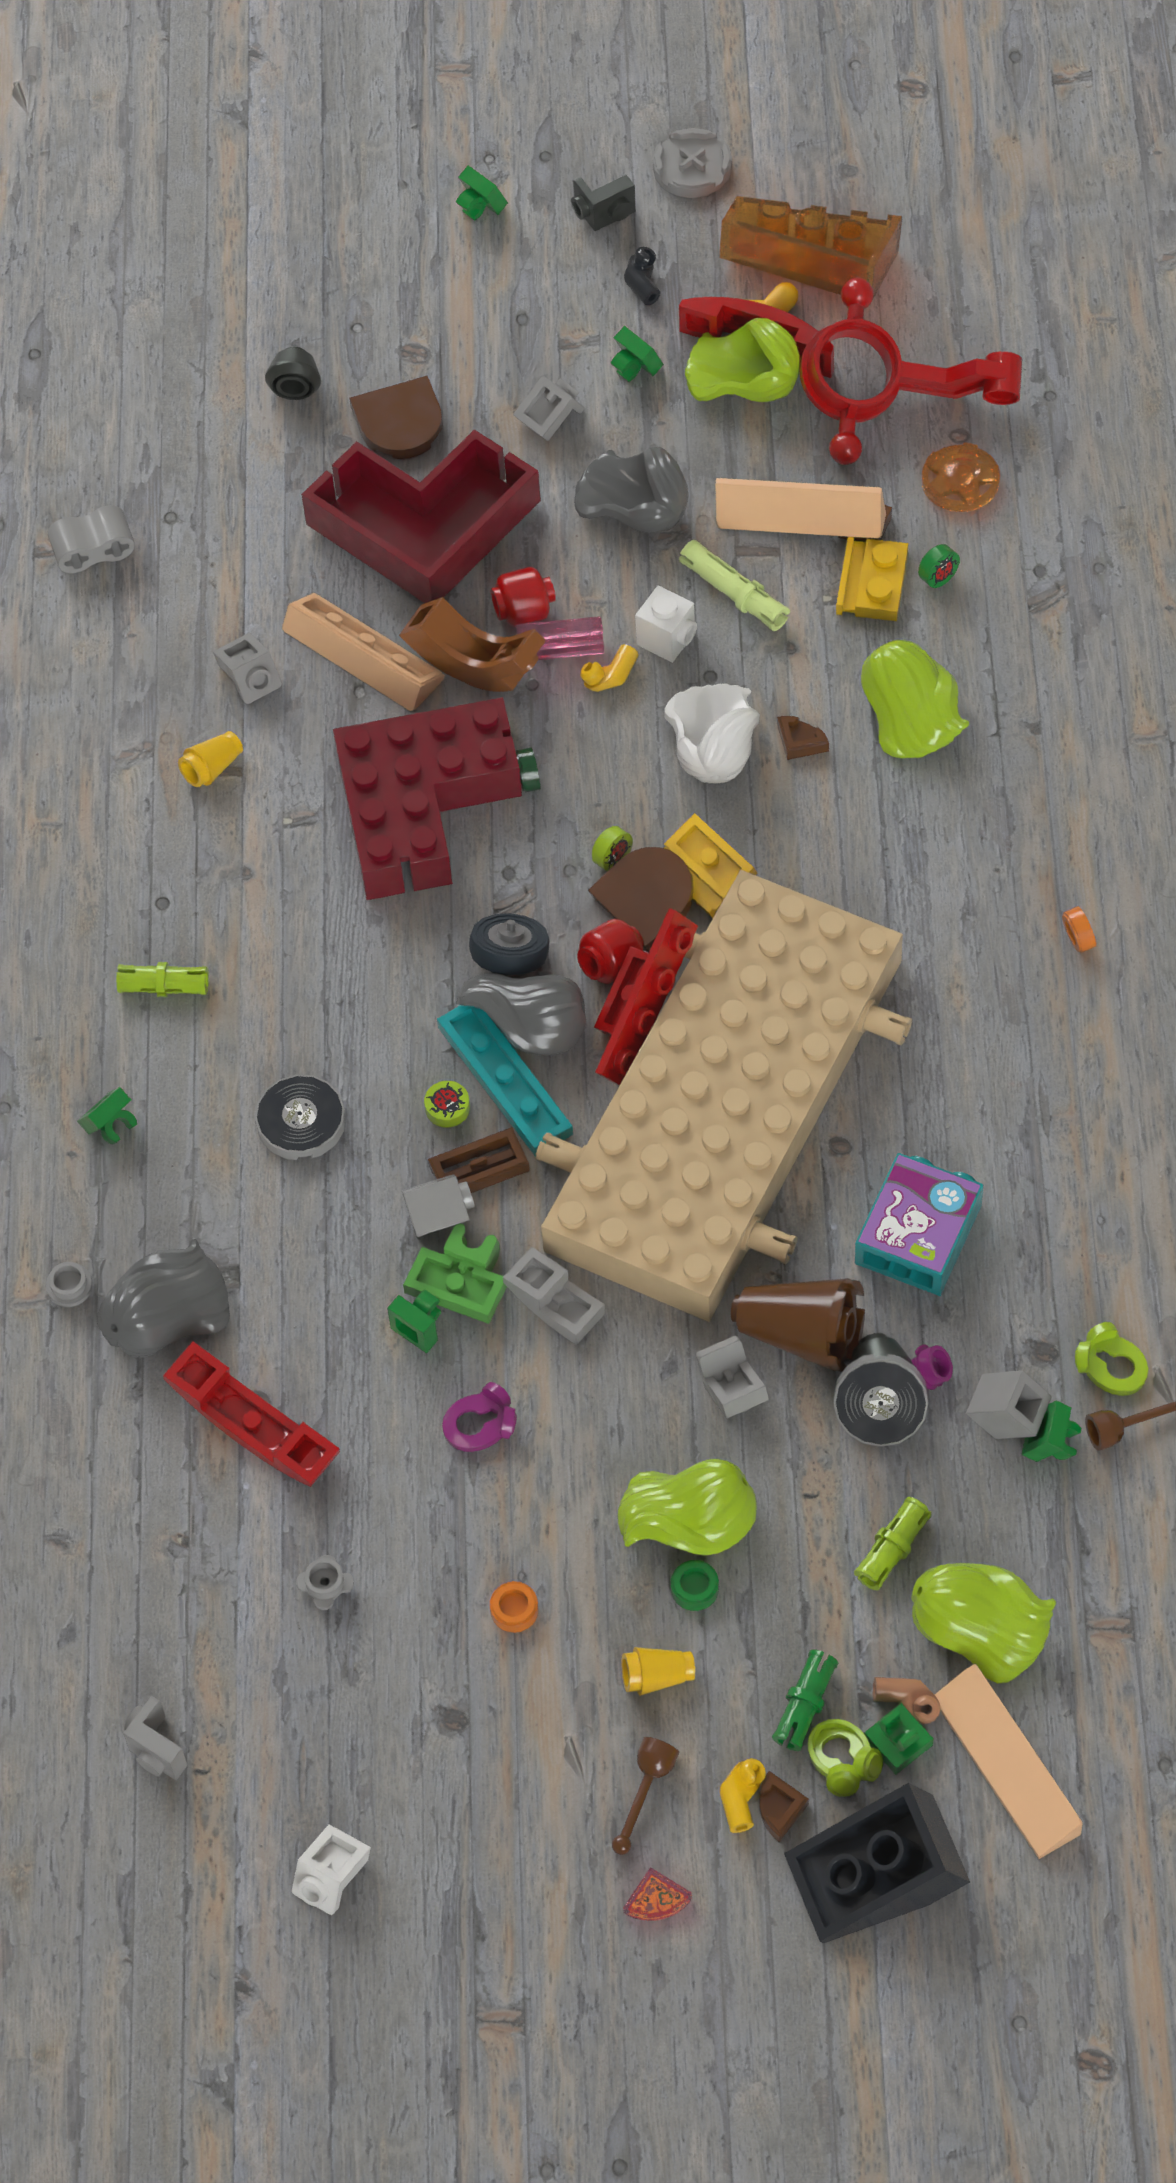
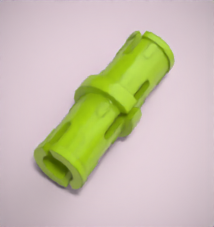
M158 962L157 966L119 964L117 967L116 986L118 993H157V997H167L168 993L207 995L209 971L207 966L178 967L169 966L168 962Z
M907 1497L887 1527H882L878 1530L874 1538L876 1542L872 1549L854 1570V1575L858 1576L857 1579L863 1585L873 1590H880L894 1566L897 1565L900 1559L904 1560L910 1554L911 1543L932 1516L931 1511H928L929 1508L921 1501L913 1497Z

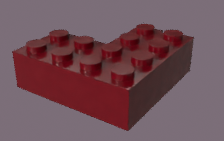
M475 429L421 482L356 441L332 464L333 474L326 470L301 494L307 526L424 603L441 597L444 598L541 501L538 470L511 452L504 457L503 447Z
M503 697L333 729L337 759L366 900L404 894L405 887L401 862L406 861L410 863L414 891L453 884L450 858L440 812L522 796L520 769Z

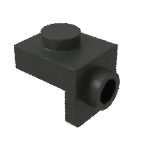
M627 175L593 191L581 177L573 180L574 197L571 198L573 210L579 219L585 218L594 231L616 221H621L636 212L635 185Z

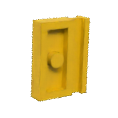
M848 537L836 603V615H842L843 612L855 613V617L897 621L909 543L867 539L866 542L854 541V537Z
M695 813L664 843V849L677 854L687 865L693 877L692 900L712 918H714L716 911L719 909L740 869L753 875L758 874L749 862Z

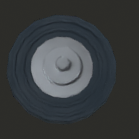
M504 913L484 917L474 924L470 935L469 949L473 961L483 969L503 975H524L536 971L545 964L550 941L546 928L538 921L525 915Z

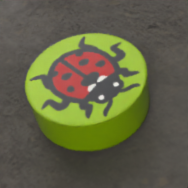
M619 826L607 828L594 843L592 861L604 870L609 871L621 858L630 853L633 845L632 835Z
M440 1081L432 1085L425 1094L424 1106L426 1115L433 1124L439 1127L449 1128L457 1126L469 1115L470 1101L468 1092L457 1082Z

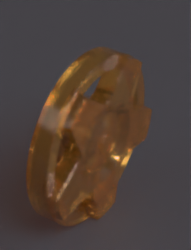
M964 442L963 445H952L936 452L933 451L926 459L922 469V488L925 495L935 505L950 511L966 512L985 506L995 497L1000 485V470L997 462L990 454L972 443ZM932 471L937 477L930 483L928 477ZM991 484L989 489L980 495L979 487ZM954 494L957 495L961 499V501L952 500L945 497Z

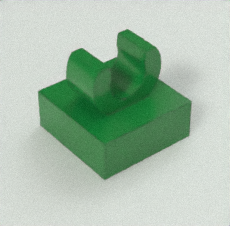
M469 165L458 176L466 190L459 195L456 203L463 208V213L472 220H477L483 214L485 207L499 215L508 204L498 187Z
M623 326L613 337L621 351L614 356L611 365L628 382L637 376L641 368L651 376H654L664 365L655 350L626 326Z
M121 1087L108 1092L77 1120L88 1135L100 1129L103 1139L112 1145L120 1140V1137L114 1132L112 1127L115 1120H121L128 1129L137 1125V1120L131 1112L121 1110L131 1101V1098Z
M423 1290L414 1300L413 1304L398 1295L387 1307L390 1328L427 1354L438 1341L435 1321L441 1314V1310L436 1307L440 1300L427 1290Z
M1057 1400L1049 1403L1036 1436L1025 1437L1021 1455L1035 1462L1051 1455L1058 1460H1066L1075 1456L1077 1450L1065 1443L1066 1437L1071 1438L1078 1435L1082 1429L1076 1422L1069 1420L1072 1407Z
M902 1703L864 1732L870 1747L876 1748L881 1752L884 1763L895 1775L932 1747L934 1740Z

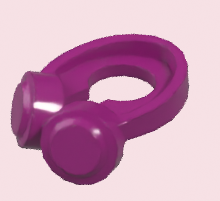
M489 1382L482 1388L480 1394L466 1396L451 1405L446 1411L442 1423L443 1433L448 1443L457 1450L474 1452L489 1448L502 1438L509 1439L514 1433L517 1415L515 1408L510 1407L511 1399L505 1389L494 1382ZM491 1411L497 1414L496 1419L485 1422L481 1431L475 1435H464L458 1430L456 1425L457 1420L464 1413L473 1412L483 1415Z

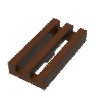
M512 1127L428 1159L429 1168L432 1174H434L435 1180L454 1174L458 1184L467 1181L471 1193L530 1171L529 1162ZM507 1145H510L511 1147L507 1150H504L502 1152L496 1153L488 1157L482 1156L477 1159H474L470 1161V1164L451 1170L449 1172L444 1173L443 1169L457 1165L459 1163L486 1154Z

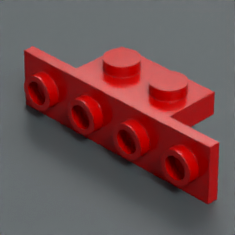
M670 908L649 953L630 946L594 1025V1028L611 1036L595 1073L618 1087L656 1022L663 1003L674 986L675 977L682 961L693 944L694 935L698 928L697 924Z

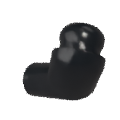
M643 246L637 248L635 254L631 255L624 273V280L641 301L649 306L659 299L661 293L650 281L654 269L653 264L656 261V254L652 249Z

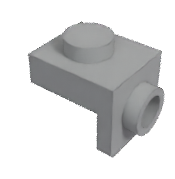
M737 1336L730 1337L697 1352L696 1358L704 1387L726 1419L769 1400L766 1387L747 1362L742 1342Z
M151 1696L144 1706L138 1705L129 1714L124 1725L125 1731L123 1735L129 1751L138 1756L136 1761L139 1765L155 1776L159 1777L163 1772L177 1780L188 1765L182 1748L156 1732L165 1719V1713L161 1701Z

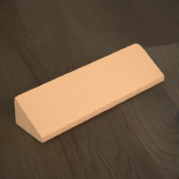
M716 478V521L720 529L880 538L882 536L886 510L882 488Z
M312 593L288 605L282 625V630L409 711L419 707L444 680L445 675L441 671L316 593Z
M976 1664L966 1668L934 1694L940 1702L941 1713L1038 1859L1081 1835L1083 1825L1081 1819Z

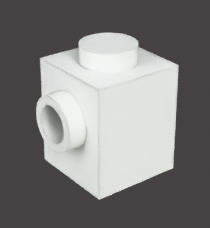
M657 585L635 615L636 644L673 663L683 648L691 642L696 633L697 623L694 617V603Z

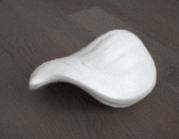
M729 684L694 686L684 692L675 694L668 701L664 709V717L673 726L676 733L678 760L681 767L697 780L704 783L728 782L734 779L745 766L751 754L753 729L759 724L760 714L751 708L747 702V697L751 694L749 688Z

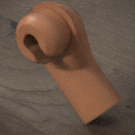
M874 1677V1702L902 1703L915 1719L922 1724L931 1723L939 1716L940 1702L921 1680Z

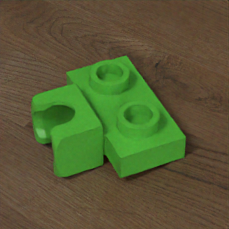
M459 1223L454 1226L443 1248L444 1254L421 1247L403 1284L404 1293L417 1298L423 1290H427L440 1300L438 1306L489 1324L507 1288L503 1283V1276L492 1272L499 1257L500 1244L496 1236L488 1235L478 1248H468L467 1240L464 1237L466 1232L465 1226Z

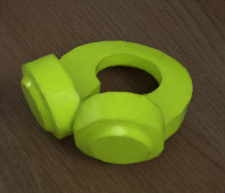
M1103 1322L1091 1328L1086 1336L1087 1341H1080L1075 1351V1365L1078 1372L1087 1374L1096 1386L1113 1395L1128 1396L1142 1389L1147 1379L1149 1368L1141 1350L1132 1342L1119 1337L1118 1330L1111 1322ZM1106 1352L1113 1358L1120 1356L1129 1359L1134 1365L1133 1374L1124 1379L1113 1377L1108 1372L1107 1363L1097 1357L1096 1353Z
M828 1719L820 1722L812 1729L807 1743L809 1756L816 1770L826 1777V1786L830 1793L838 1797L851 1796L857 1792L861 1781L873 1782L879 1777L883 1767V1756L878 1749L870 1747L865 1734L857 1726L846 1720ZM835 1738L846 1739L850 1743L848 1752L854 1760L853 1765L843 1764L839 1758H830L824 1755L823 1748L825 1744Z

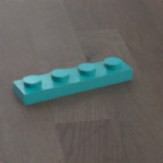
M460 1005L437 1018L438 1029L535 1157L540 1141L546 1144V1141L543 1140V1136L546 1133H551L562 1140L573 1135L572 1124L485 1011L474 1006Z

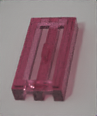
M599 616L516 625L517 634L535 629L546 640L537 652L538 660L604 654L602 618Z

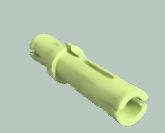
M691 540L684 546L680 553L682 556L679 557V561L730 597L735 602L737 609L743 613L748 611L773 631H777L785 624L788 619L786 615L790 614V609L766 593L762 584L756 580L750 581L742 576L737 570L718 556H715L697 540Z

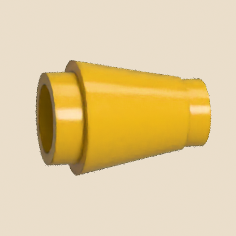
M227 731L224 734L184 750L183 756L178 760L180 772L186 781L194 787H200L201 785L209 786L243 752V745L236 734Z
M634 1647L633 1652L622 1654V1678L626 1692L637 1691L638 1695L641 1696L695 1679V1662L691 1651L682 1652Z

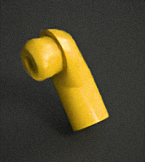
M782 282L764 300H744L766 304L788 313L795 306L799 295L798 290L792 283Z
M623 644L619 647L610 665L602 667L598 662H593V664L591 662L586 663L580 671V677L584 681V686L595 692L621 686L626 681L639 653L632 646Z
M749 1758L739 1762L733 1767L720 1786L721 1801L730 1832L732 1833L744 1832L754 1826L748 1801L760 1787L761 1782L766 1776L764 1765L757 1759Z

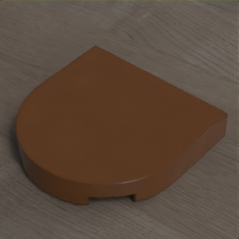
M428 375L349 398L350 407L366 445L373 451L378 450L391 454L395 459L412 458L428 451L431 448V443L442 430L441 408Z
M644 847L634 850L621 858L588 891L615 919L623 920L630 926L635 927L643 937V947L649 952L668 909L676 910L683 916H686L692 905L693 877L685 862L674 852L660 847Z

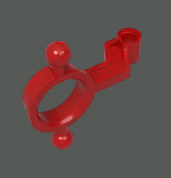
M858 277L848 280L841 289L842 302L848 308L847 319L838 321L818 331L804 348L800 359V380L807 397L821 412L833 419L839 420V433L832 438L829 444V452L833 460L842 465L852 464L861 456L862 443L855 434L856 423L872 420L885 412L893 403L899 390L952 399L983 391V399L996 405H1010L1020 400L1023 359L1020 355L1012 352H993L988 354L985 360L976 358L949 368L902 361L899 348L888 332L877 324L864 320V309L871 304L874 291L867 280ZM844 337L856 338L871 345L881 356L886 368V383L883 391L865 400H853L836 393L827 384L821 373L820 354L822 348L830 341Z

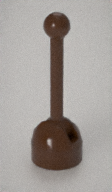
M1176 1401L1125 1418H1121L1116 1412L1111 1410H1100L1088 1414L1085 1417V1425L1089 1439L1097 1451L1113 1447L1121 1441L1125 1427L1176 1411Z
M643 1737L638 1749L637 1763L644 1777L622 1832L612 1841V1849L619 1855L627 1854L631 1849V1840L629 1838L653 1778L663 1777L669 1771H672L679 1756V1750L664 1741L652 1737Z

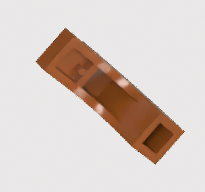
M443 597L421 604L399 634L414 651L443 673L475 688L493 692L513 691L524 674L530 671L539 659L537 652L546 641L535 629L510 637H500L484 632L463 618Z

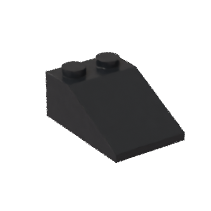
M910 1783L901 1786L784 1853L818 1939L822 1943H827L929 1906L970 1883L933 1794Z

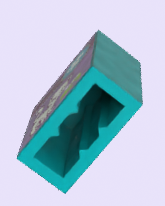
M897 1153L855 1242V1264L941 1296L981 1209L984 1184L977 1182L966 1173H952L936 1167L923 1157H909Z

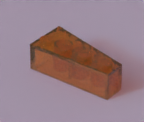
M736 196L721 222L719 258L841 295V289L848 280L857 277L863 278L871 284L875 297L899 253L902 216L888 214L887 220L867 218L868 212L851 210L850 216L826 213L827 207L811 205V208L797 210L790 209L789 202Z

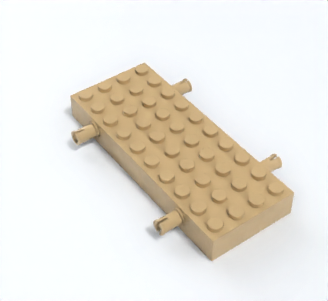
M740 869L706 932H703L701 935L695 933L693 944L685 955V958L690 959L689 963L587 1145L581 1148L557 1138L551 1133H546L543 1136L546 1144L540 1141L536 1152V1160L546 1162L571 1173L541 1226L544 1252L707 1322H710L750 1248L777 1259L783 1264H787L790 1260L788 1254L792 1255L796 1247L797 1236L789 1235L763 1224L768 1211L863 1033L869 1031L894 1041L898 1045H902L905 1041L903 1036L907 1037L910 1031L912 1018L901 1016L878 1006L902 961L903 934Z

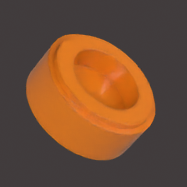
M1077 906L1063 912V924L1074 948L1082 953L1096 947L1093 930L1083 910Z
M512 1581L500 1585L493 1592L490 1599V1612L494 1623L500 1629L512 1633L522 1632L531 1627L537 1619L539 1611L537 1596L528 1585Z

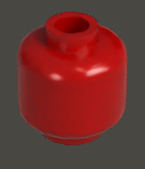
M525 567L501 574L497 578L496 587L490 589L492 604L498 620H505L512 627H520L546 619L550 611L549 603L556 601L555 590L550 577L542 578L540 572L534 567Z
M615 918L608 920L582 936L577 953L579 966L584 974L592 980H597L604 984L614 983L630 946L644 951L643 937L635 927L630 926L623 920Z

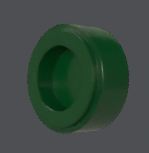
M532 747L516 750L522 791L526 793L540 790L539 773Z

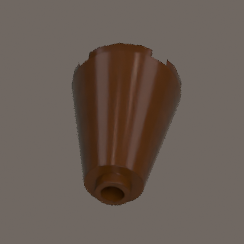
M849 1278L747 1286L743 1289L741 1295H735L732 1301L731 1320L736 1322L737 1329L742 1334L832 1371L843 1372L847 1367L844 1364L845 1360H852V1352L859 1345V1341L862 1338L865 1309L856 1308V1295L864 1296V1288L860 1281Z

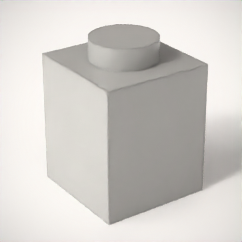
M454 1174L402 1191L417 1237L469 1221L467 1210L475 1207L467 1181L458 1184Z
M1023 1370L982 1374L966 1414L995 1439L1034 1437L1038 1432L1052 1396Z

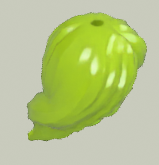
M767 318L753 319L724 337H714L706 332L698 339L697 344L693 346L687 360L685 377L691 395L698 401H709L725 394H735L756 402L775 401L786 397L796 384L799 375L800 354L795 340L788 331Z
M906 640L890 641L874 650L864 661L861 671V686L877 715L879 743L885 753L896 758L924 757L951 743L955 736L961 734L962 730L969 726V721L963 719L958 711V685L954 676L932 659L918 644Z
M708 1459L698 1462L676 1475L656 1471L639 1472L630 1480L628 1489L620 1501L617 1517L626 1547L639 1540L651 1539L689 1553L712 1555L729 1549L745 1537L756 1521L757 1504L753 1488L748 1484L745 1475L735 1464L722 1459Z
M948 1563L926 1570L917 1579L911 1596V1600L914 1603L912 1607L913 1623L922 1635L937 1645L963 1655L978 1666L986 1679L997 1684L1008 1683L1015 1679L1037 1659L1047 1640L1051 1625L1050 1620L1053 1616L1052 1611L1056 1605V1601L1053 1598L1048 1600L1038 1598L1027 1584L1013 1572L996 1565Z

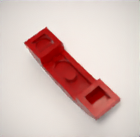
M695 297L682 299L679 304V332L701 338L706 332L714 337H721L723 332L731 334L753 319L767 318L782 326L793 337L797 344L800 359L804 348L818 332L817 329L790 313L755 301L730 297ZM831 342L822 348L820 354L821 373L824 377L831 378L834 373V345Z
M194 1341L163 1375V1379L180 1396L226 1435L267 1464L309 1487L314 1484L340 1453L339 1447L306 1423L302 1422L298 1425L232 1377L228 1366Z

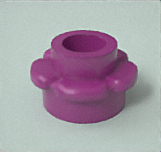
M923 1344L916 1348V1357L912 1358L911 1361L925 1379L928 1390H935L951 1379L953 1374L952 1361L948 1352L942 1346L928 1347L926 1344Z

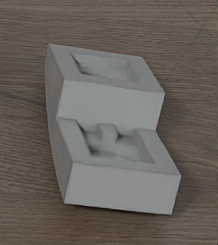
M533 1247L503 1276V1283L524 1305L575 1345L605 1315L604 1303L568 1281L567 1269Z

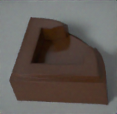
M795 716L777 717V727L787 760L829 752L828 738L819 727L815 728L810 724L799 721V717Z
M768 1771L761 1785L759 1799L760 1814L768 1832L780 1842L809 1805V1798L771 1771Z

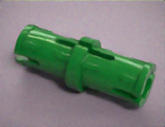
M816 1649L809 1651L808 1659L796 1687H790L786 1695L789 1703L776 1731L772 1735V1739L782 1746L792 1728L794 1731L786 1747L787 1749L801 1751L802 1743L814 1715L821 1713L825 1701L822 1697L839 1662L833 1656L828 1655L820 1672H818L817 1668L824 1655L823 1651Z

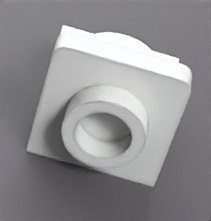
M329 1824L298 1859L292 1893L307 1904L333 1915L339 1908L343 1889L368 1861L371 1847Z

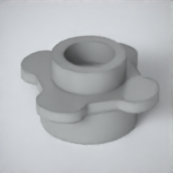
M323 1555L310 1563L305 1572L298 1575L296 1584L300 1591L307 1592L314 1599V1605L317 1609L328 1610L333 1606V1601L340 1594L348 1593L353 1589L354 1580L351 1574L342 1572L340 1565L333 1556ZM323 1579L330 1581L327 1586L321 1585Z

